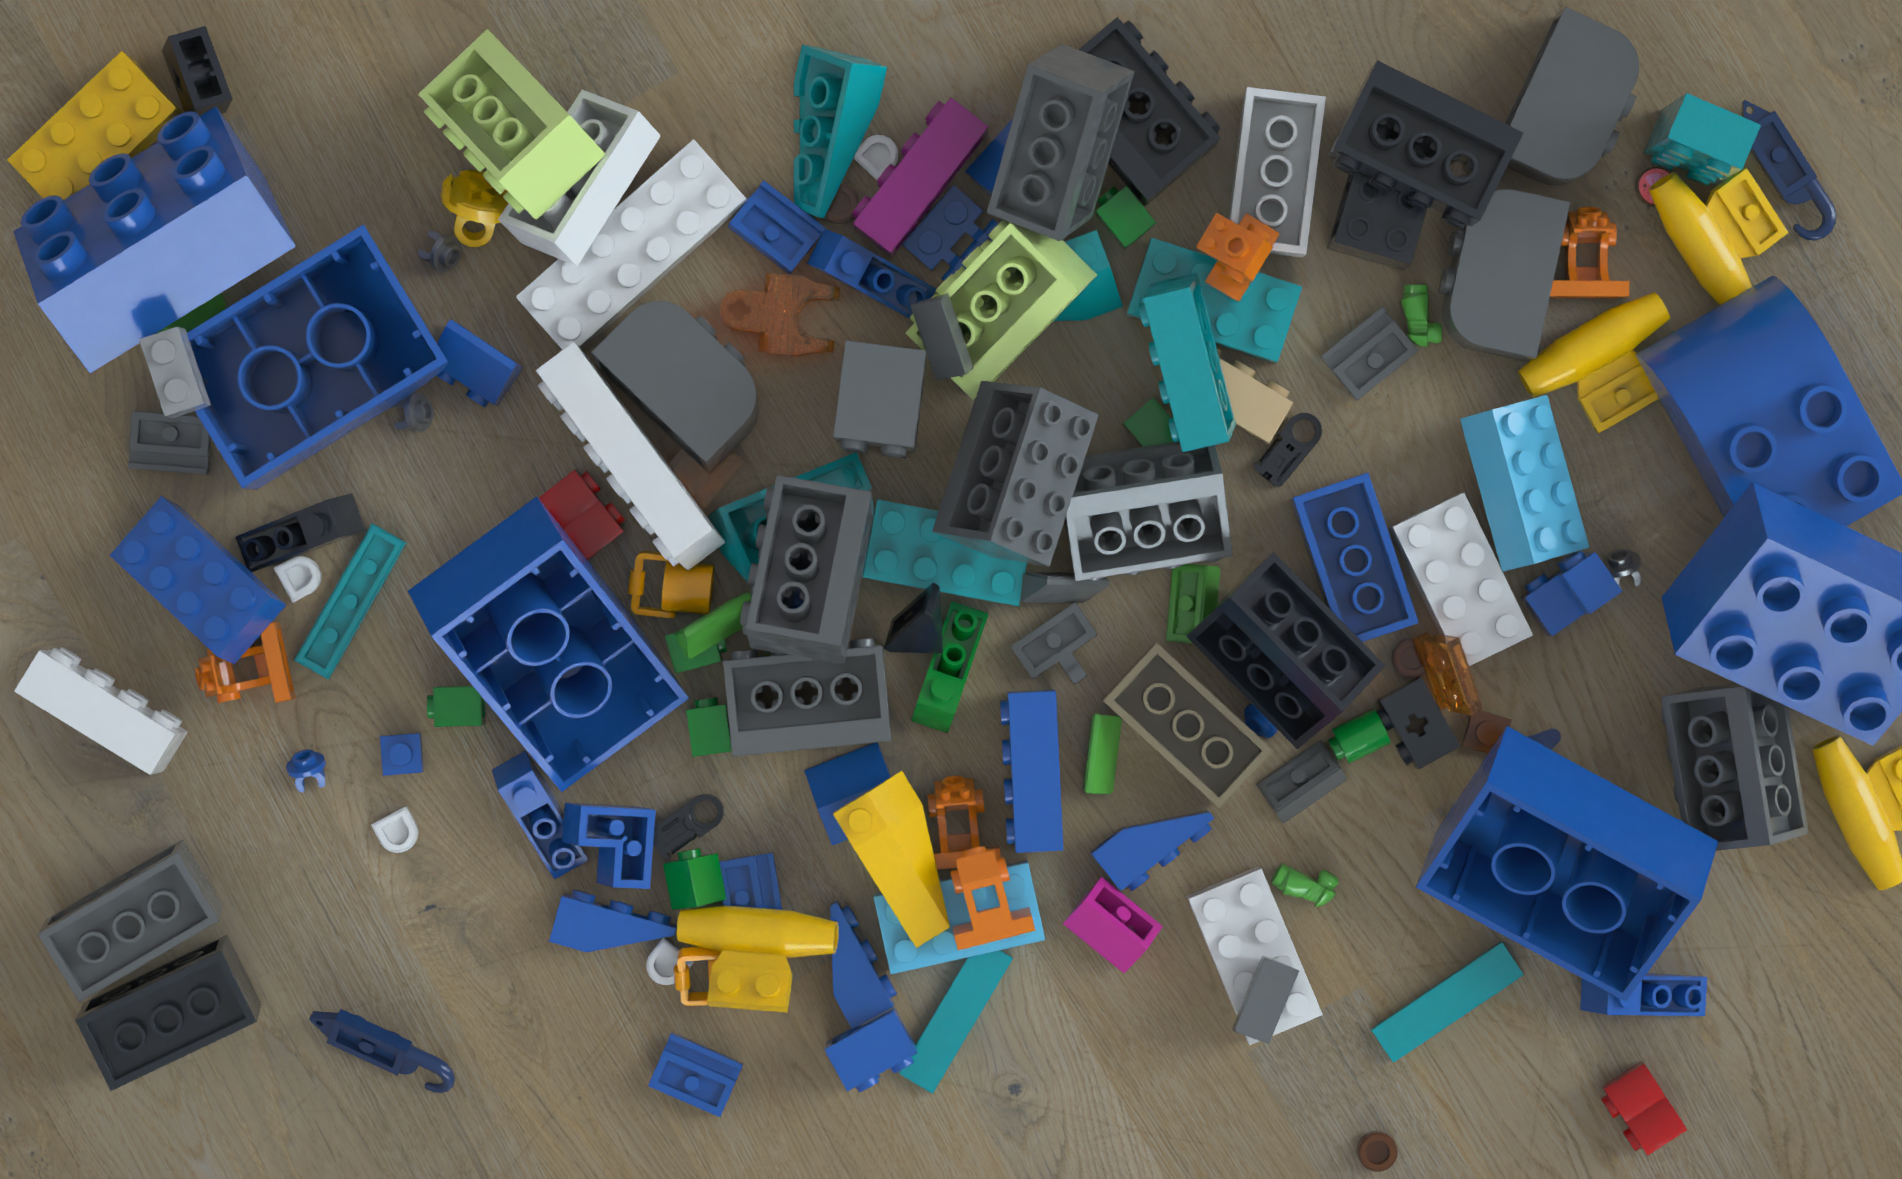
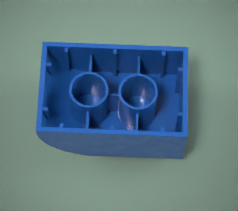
M364 224L187 333L211 406L196 410L195 412L241 487L252 490L261 488L399 403L433 379L449 363Z
M1772 275L1635 354L1723 517L1728 514L1752 482L1844 526L1850 525L1902 495V478L1832 347L1804 305L1777 277Z
M537 496L408 590L431 637L561 792L689 699L671 669L638 623Z

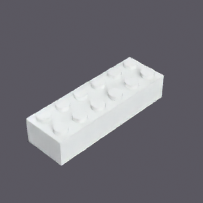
M693 139L612 211L578 266L558 259L519 293L516 298L562 350L573 342L582 350L736 214L746 203L747 199Z
M575 342L536 370L543 380L538 384L542 393L551 404H554L559 412L563 409L566 411L560 417L571 432L577 435L581 442L587 439L589 443L583 448L604 473L608 471L612 473L606 478L607 481L627 504L630 502L634 503L635 506L629 509L630 512L650 535L653 533L657 534L658 537L653 540V543L666 560H669L673 566L680 563L688 571L726 543L591 359Z

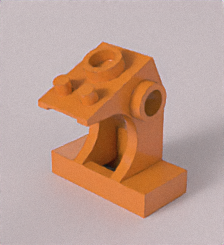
M1592 206L1579 207L1577 211H1568L1561 246H1565V280H1553L1549 299H1625L1629 297L1630 281L1609 280L1608 246H1616L1617 228L1616 223L1610 222L1607 212H1601L1600 208ZM1577 244H1597L1596 267H1576Z
M1216 213L1196 246L1197 249L1217 260L1205 283L1239 302L1271 252L1273 244L1280 233L1245 213L1239 225Z
M280 622L270 623L262 632L263 645L248 648L241 656V658L254 656L258 679L237 683L233 664L217 657L210 649H206L207 657L198 659L199 667L195 668L197 686L200 691H205L206 698L216 696L218 703L240 699L241 690L271 684L275 703L296 699Z
M954 775L948 776L942 781H934L935 794H927L929 817L938 818L941 851L933 852L937 870L957 868L955 859L963 857L962 852L980 847L977 813H985L983 790L974 789L973 778ZM969 810L971 833L947 835L945 812ZM1000 846L985 847L986 850H994L997 859L1001 858Z
M976 847L962 852L963 857L955 859L957 869L950 871L955 893L964 892L971 922L952 926L958 950L1036 931L1030 907L1010 912L1003 882L1010 881L1004 857L997 859L994 850L989 851L985 847ZM995 885L1000 906L977 911L972 890Z

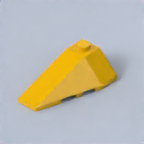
M900 771L835 810L833 815L917 948L950 928L923 805L903 771Z

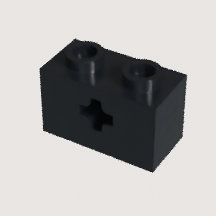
M206 26L168 36L162 53L184 112L193 111L201 116L216 106L221 114L226 113L233 98Z
M1416 677L1377 699L1381 708L1376 710L1386 731L1394 729L1400 740V743L1396 744L1395 747L1406 766L1413 763L1416 769H1421L1460 747L1422 677ZM1413 715L1415 718L1424 719V723L1420 725L1421 734L1418 735L1416 732L1406 731L1405 727L1410 724L1408 716Z

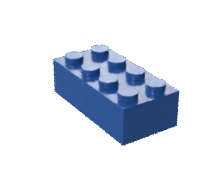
M1364 473L1290 498L1324 603L1362 642L1419 623L1369 473Z
M163 496L157 500L109 555L217 657L232 664H235L286 606L278 596L184 509Z
M1054 689L1007 692L1008 700H1000L1001 725H1009V739L1002 740L1003 765L1011 764V779H1004L1005 805L1013 804V818H1005L1007 844H1014L1016 853L1064 851L1056 691Z

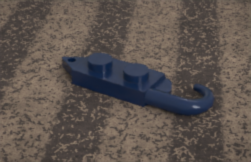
M1746 100L1742 101V117L1761 125L1750 151L1780 198L1786 203L1793 205L1805 203L1812 199L1822 215V223L1817 229L1806 230L1799 224H1794L1793 230L1806 240L1817 241L1825 238L1832 232L1836 224V211L1832 201L1817 180L1814 170L1775 111L1770 113ZM1747 107L1752 108L1751 114L1747 113Z
M340 1009L339 1013L313 1011L309 1017V1020L328 1038L326 1043L397 1076L399 1073L404 1075L411 1074L416 1071L418 1066L440 1076L443 1081L439 1084L430 1082L425 1084V1089L434 1093L447 1092L454 1086L455 1076L453 1070L445 1061L411 1045L412 1041L401 1037L395 1032L388 1031L359 1015H354L343 1009Z

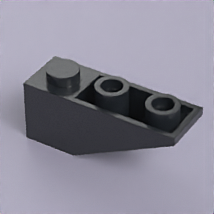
M351 493L322 501L236 536V540L246 568L253 573L335 543L366 529L354 496Z

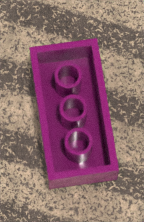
M951 97L946 104H943L940 100L936 103L925 118V124L928 127L920 136L914 132L902 147L901 155L904 156L897 167L891 163L888 165L876 182L880 188L872 199L866 195L852 212L853 218L856 219L853 223L854 229L891 258L988 135L989 126Z

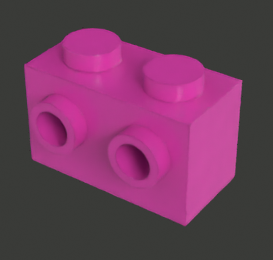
M1103 877L1079 900L1063 923V925L1123 973L1142 956L1163 927Z

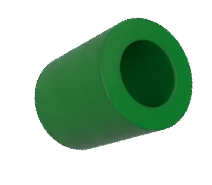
M1374 708L1332 728L1333 737L1327 739L1336 759L1345 758L1348 764L1391 744L1387 731Z

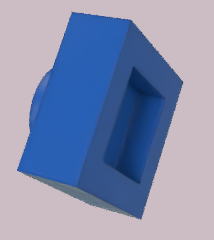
M421 733L380 736L383 776L424 772Z

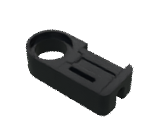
M1300 413L1293 416L1277 434L1281 440L1276 439L1259 460L1261 462L1260 465L1256 462L1253 464L1254 470L1273 486H1282L1320 440L1322 426L1318 418L1309 413ZM1306 419L1314 425L1315 435L1309 442H1299L1293 436L1292 429L1298 420Z
M701 794L654 826L653 845L661 856L666 860L671 859L672 857L669 852L671 851L674 854L696 838L694 834H697L700 838L715 828L724 816L722 802L712 794ZM708 800L716 805L718 813L713 822L702 823L696 818L695 807L700 801Z

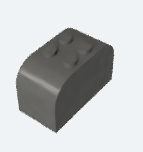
M1565 7L1555 16L1505 124L1523 132L1507 166L1508 168L1546 185H1564L1591 170L1601 156L1605 157L1606 153L1610 154L1620 134L1614 128L1618 121H1622L1623 117L1627 118L1637 97L1631 94L1639 74V59L1633 44L1625 35L1568 7Z
M1498 190L1494 192L1478 223L1472 227L1464 225L1463 229L1456 228L1455 232L1452 231L1447 249V255L1453 256L1451 268L1448 267L1447 270H1443L1439 293L1445 294L1442 305L1443 323L1448 334L1455 342L1473 351L1528 362L1536 359L1570 202L1517 190Z
M652 301L634 309L591 352L595 364L697 464L710 474L749 435L757 422L759 403L755 383L751 374L745 368L746 365L743 362L745 358L730 343L723 347L717 341L718 338L715 336L716 330L702 316L699 315L694 319L683 308L671 302Z

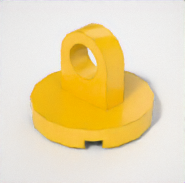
M460 171L458 177H453L450 174L445 178L441 188L440 197L442 204L450 212L456 214L454 233L462 244L469 247H480L491 240L495 224L501 223L498 219L508 205V202L503 198V195L508 191L504 190L499 194L482 175L485 171ZM467 221L482 223L485 228L480 232H470L465 229L464 224Z

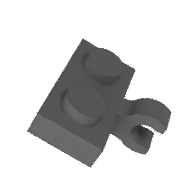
M1075 602L1010 647L1032 679L1059 662L1075 685L1087 677V674L1072 652L1098 634Z

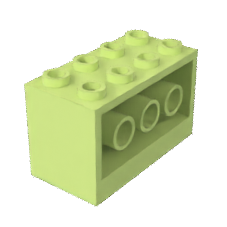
M488 29L418 94L429 106L423 112L439 129L445 124L448 126L443 130V134L459 150L464 146L467 147L463 152L467 160L479 172L485 167L487 168V171L482 175L499 194L507 190L508 192L503 195V198L519 214L526 209L535 220L543 215L606 155L567 111Z
M1002 220L988 235L993 241L991 242L987 239L962 262L967 269L963 266L960 267L936 289L939 295L949 294L974 367L968 374L951 377V379L972 400L977 396L981 381L994 382L1097 276L1063 240L1057 241L1009 221ZM912 314L910 319L914 324L908 329L906 334L922 350H925L914 315Z

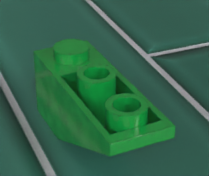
M951 601L942 628L943 653L933 654L911 718L912 722L948 734L989 615L988 613Z

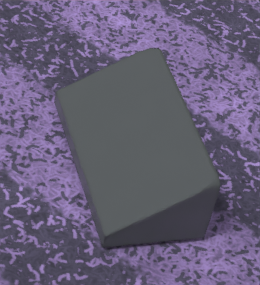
M946 293L911 304L910 306L935 379L940 380L968 374L974 367L949 294Z
M1026 572V574H1023L1021 601L1024 603H1083L1108 587L1110 580L1104 577L1098 581H1075L1074 573Z
M1320 740L1256 785L1281 822L1285 823L1344 783L1347 777Z
M1262 955L1232 1030L1269 1044L1299 970Z

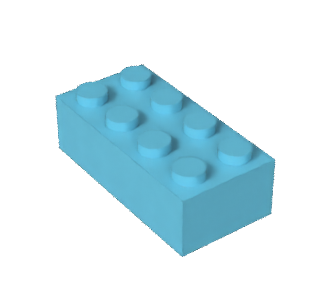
M1544 395L1461 418V425L1502 572L1589 548L1548 396Z
M1028 860L1006 865L1010 881L1003 882L1010 912L1030 907L1036 931L962 950L957 949L952 926L971 922L964 892L955 893L952 877L939 879L950 928L917 948L883 894H874L873 898L890 974L1044 941L1045 936ZM995 885L972 890L977 911L1000 906Z

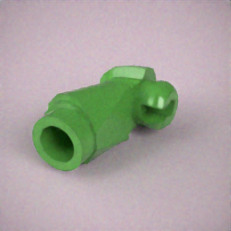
M1404 285V293L1400 301L1408 324L1409 333L1406 336L1412 343L1420 347H1429V343H1440L1443 338L1442 325L1440 323H1429L1428 285Z
M1283 863L1279 865L1271 880V884L1278 887L1282 894L1307 899L1314 902L1315 907L1323 906L1331 901L1337 894L1334 888L1339 883L1338 877L1327 870H1322L1316 880Z

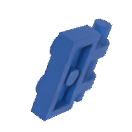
M953 185L904 241L902 246L931 271L941 260L946 262L950 268L941 277L945 281L960 267L963 266L967 269L962 262L978 246L980 247L987 239L991 242L993 241L988 235L998 223L992 219L983 230L976 226L974 222L983 213V210ZM966 233L974 241L958 257L951 249Z

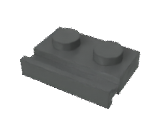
M1382 306L1325 352L1321 359L1325 361L1334 375L1357 401L1417 353L1418 349Z
M132 411L128 468L209 474L208 464L211 437L198 416L181 415L169 418L165 417L164 413Z

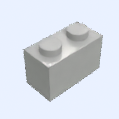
M177 326L139 339L165 417L175 418L211 406L186 329Z

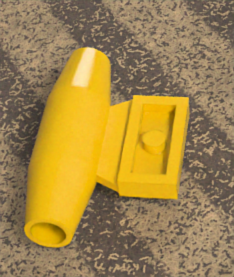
M1743 168L1741 171L1731 175L1711 190L1706 204L1697 197L1675 172L1660 178L1648 189L1668 236L1700 285L1719 306L1753 287L1741 258L1759 256L1788 234L1787 229L1747 168Z
M1656 292L1612 307L1554 340L1537 354L1536 359L1529 361L1517 371L1518 376L1532 398L1577 382V400L1595 432L1601 433L1659 399L1635 355L1637 352L1633 349L1670 320L1669 312Z
M1840 735L1817 743L1811 750L1822 790L1850 851L1879 891L1900 884L1902 882V857L1894 831H1902V745L1874 759L1872 765L1865 772Z
M740 906L680 910L677 921V939L679 942L721 952L714 964L712 963L707 1003L711 1007L788 1013L793 974L787 958L835 954L838 946V922L791 910Z

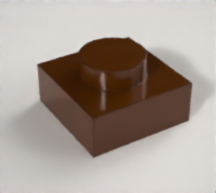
M1472 708L1461 745L1489 753L1507 726L1510 727L1512 719Z

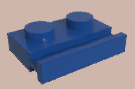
M764 180L728 225L729 229L789 275H791L826 229Z
M773 852L719 861L727 899L723 900V906L783 910Z
M671 1032L648 1086L721 1117L744 1063Z

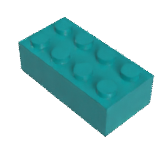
M1686 93L1661 110L1643 153L1652 156L1650 161L1652 164L1670 171L1673 170V167H1678L1688 172L1687 178L1703 186H1709L1710 182L1716 184L1743 169L1761 125Z
M1151 238L1125 316L1142 321L1139 304L1144 303L1143 297L1151 283L1198 273L1216 345L1272 364L1278 362L1302 286L1258 272L1241 300L1236 302L1205 283L1206 278L1217 262L1216 259Z
M1198 273L1151 283L1143 297L1144 303L1139 304V311L1143 326H1150L1153 342H1149V350L1154 366L1160 365L1163 380L1159 381V389L1163 403H1170L1173 418L1169 419V428L1174 442L1180 441L1182 452L1229 442L1236 422Z
M877 499L863 578L926 589L934 582L940 586V592L1019 606L1023 574H1025L1027 563L990 557L932 532L938 514L937 510Z

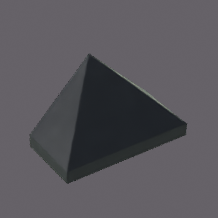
M933 582L892 619L883 649L899 653H943L939 585Z

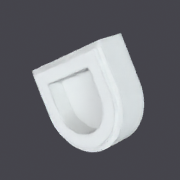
M874 135L867 138L858 147L853 159L877 181L890 163L896 166L898 150L890 138L883 135Z
M293 557L274 567L292 603L313 593L321 583V569L309 557Z
M408 806L371 824L381 845L394 853L409 850L418 839V826Z
M663 938L654 948L646 964L647 972L651 979L662 985L675 983L673 968L677 964V954L680 950L667 938ZM686 961L689 968L694 963V961Z

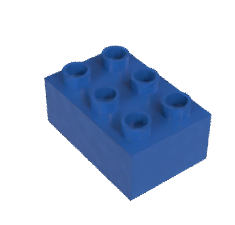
M216 106L201 116L193 111L175 116L160 129L157 135V143L133 158L124 153L107 158L92 171L89 177V185L65 200L53 195L37 201L22 216L21 227L13 231L38 305L89 373H92L139 344V339L157 333L296 247L265 176Z
M1752 482L1661 597L1674 654L1874 746L1902 712V553Z
M1507 726L1437 829L1416 888L1626 1002L1702 900L1719 841Z

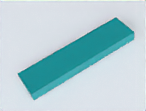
M374 523L370 525L294 661L326 679L331 678L407 542Z
M1500 941L1370 1030L1394 1063L1524 974Z
M999 950L967 958L917 1042V1054L911 1056L914 1063L901 1070L900 1075L930 1093H934L1013 960V957Z

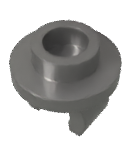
M429 231L427 236L434 239L436 243L431 252L427 253L420 249L418 255L430 262L434 270L445 273L455 267L460 261L462 254L461 242L452 234L441 235L435 231Z
M412 393L406 399L392 406V408H404L405 420L394 423L396 429H412L415 432H422L430 427L434 417V409L423 393Z
M1616 549L1610 552L1602 561L1618 585L1620 578L1627 575L1631 576L1636 586L1641 584V575L1638 572V569L1641 567V558L1638 553L1628 549Z

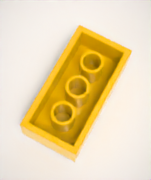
M121 51L12 154L7 161L42 198L56 195L65 200L90 184L89 177L101 162L121 153L128 154L131 158L138 155L157 139L160 129L169 120L184 112L128 54Z

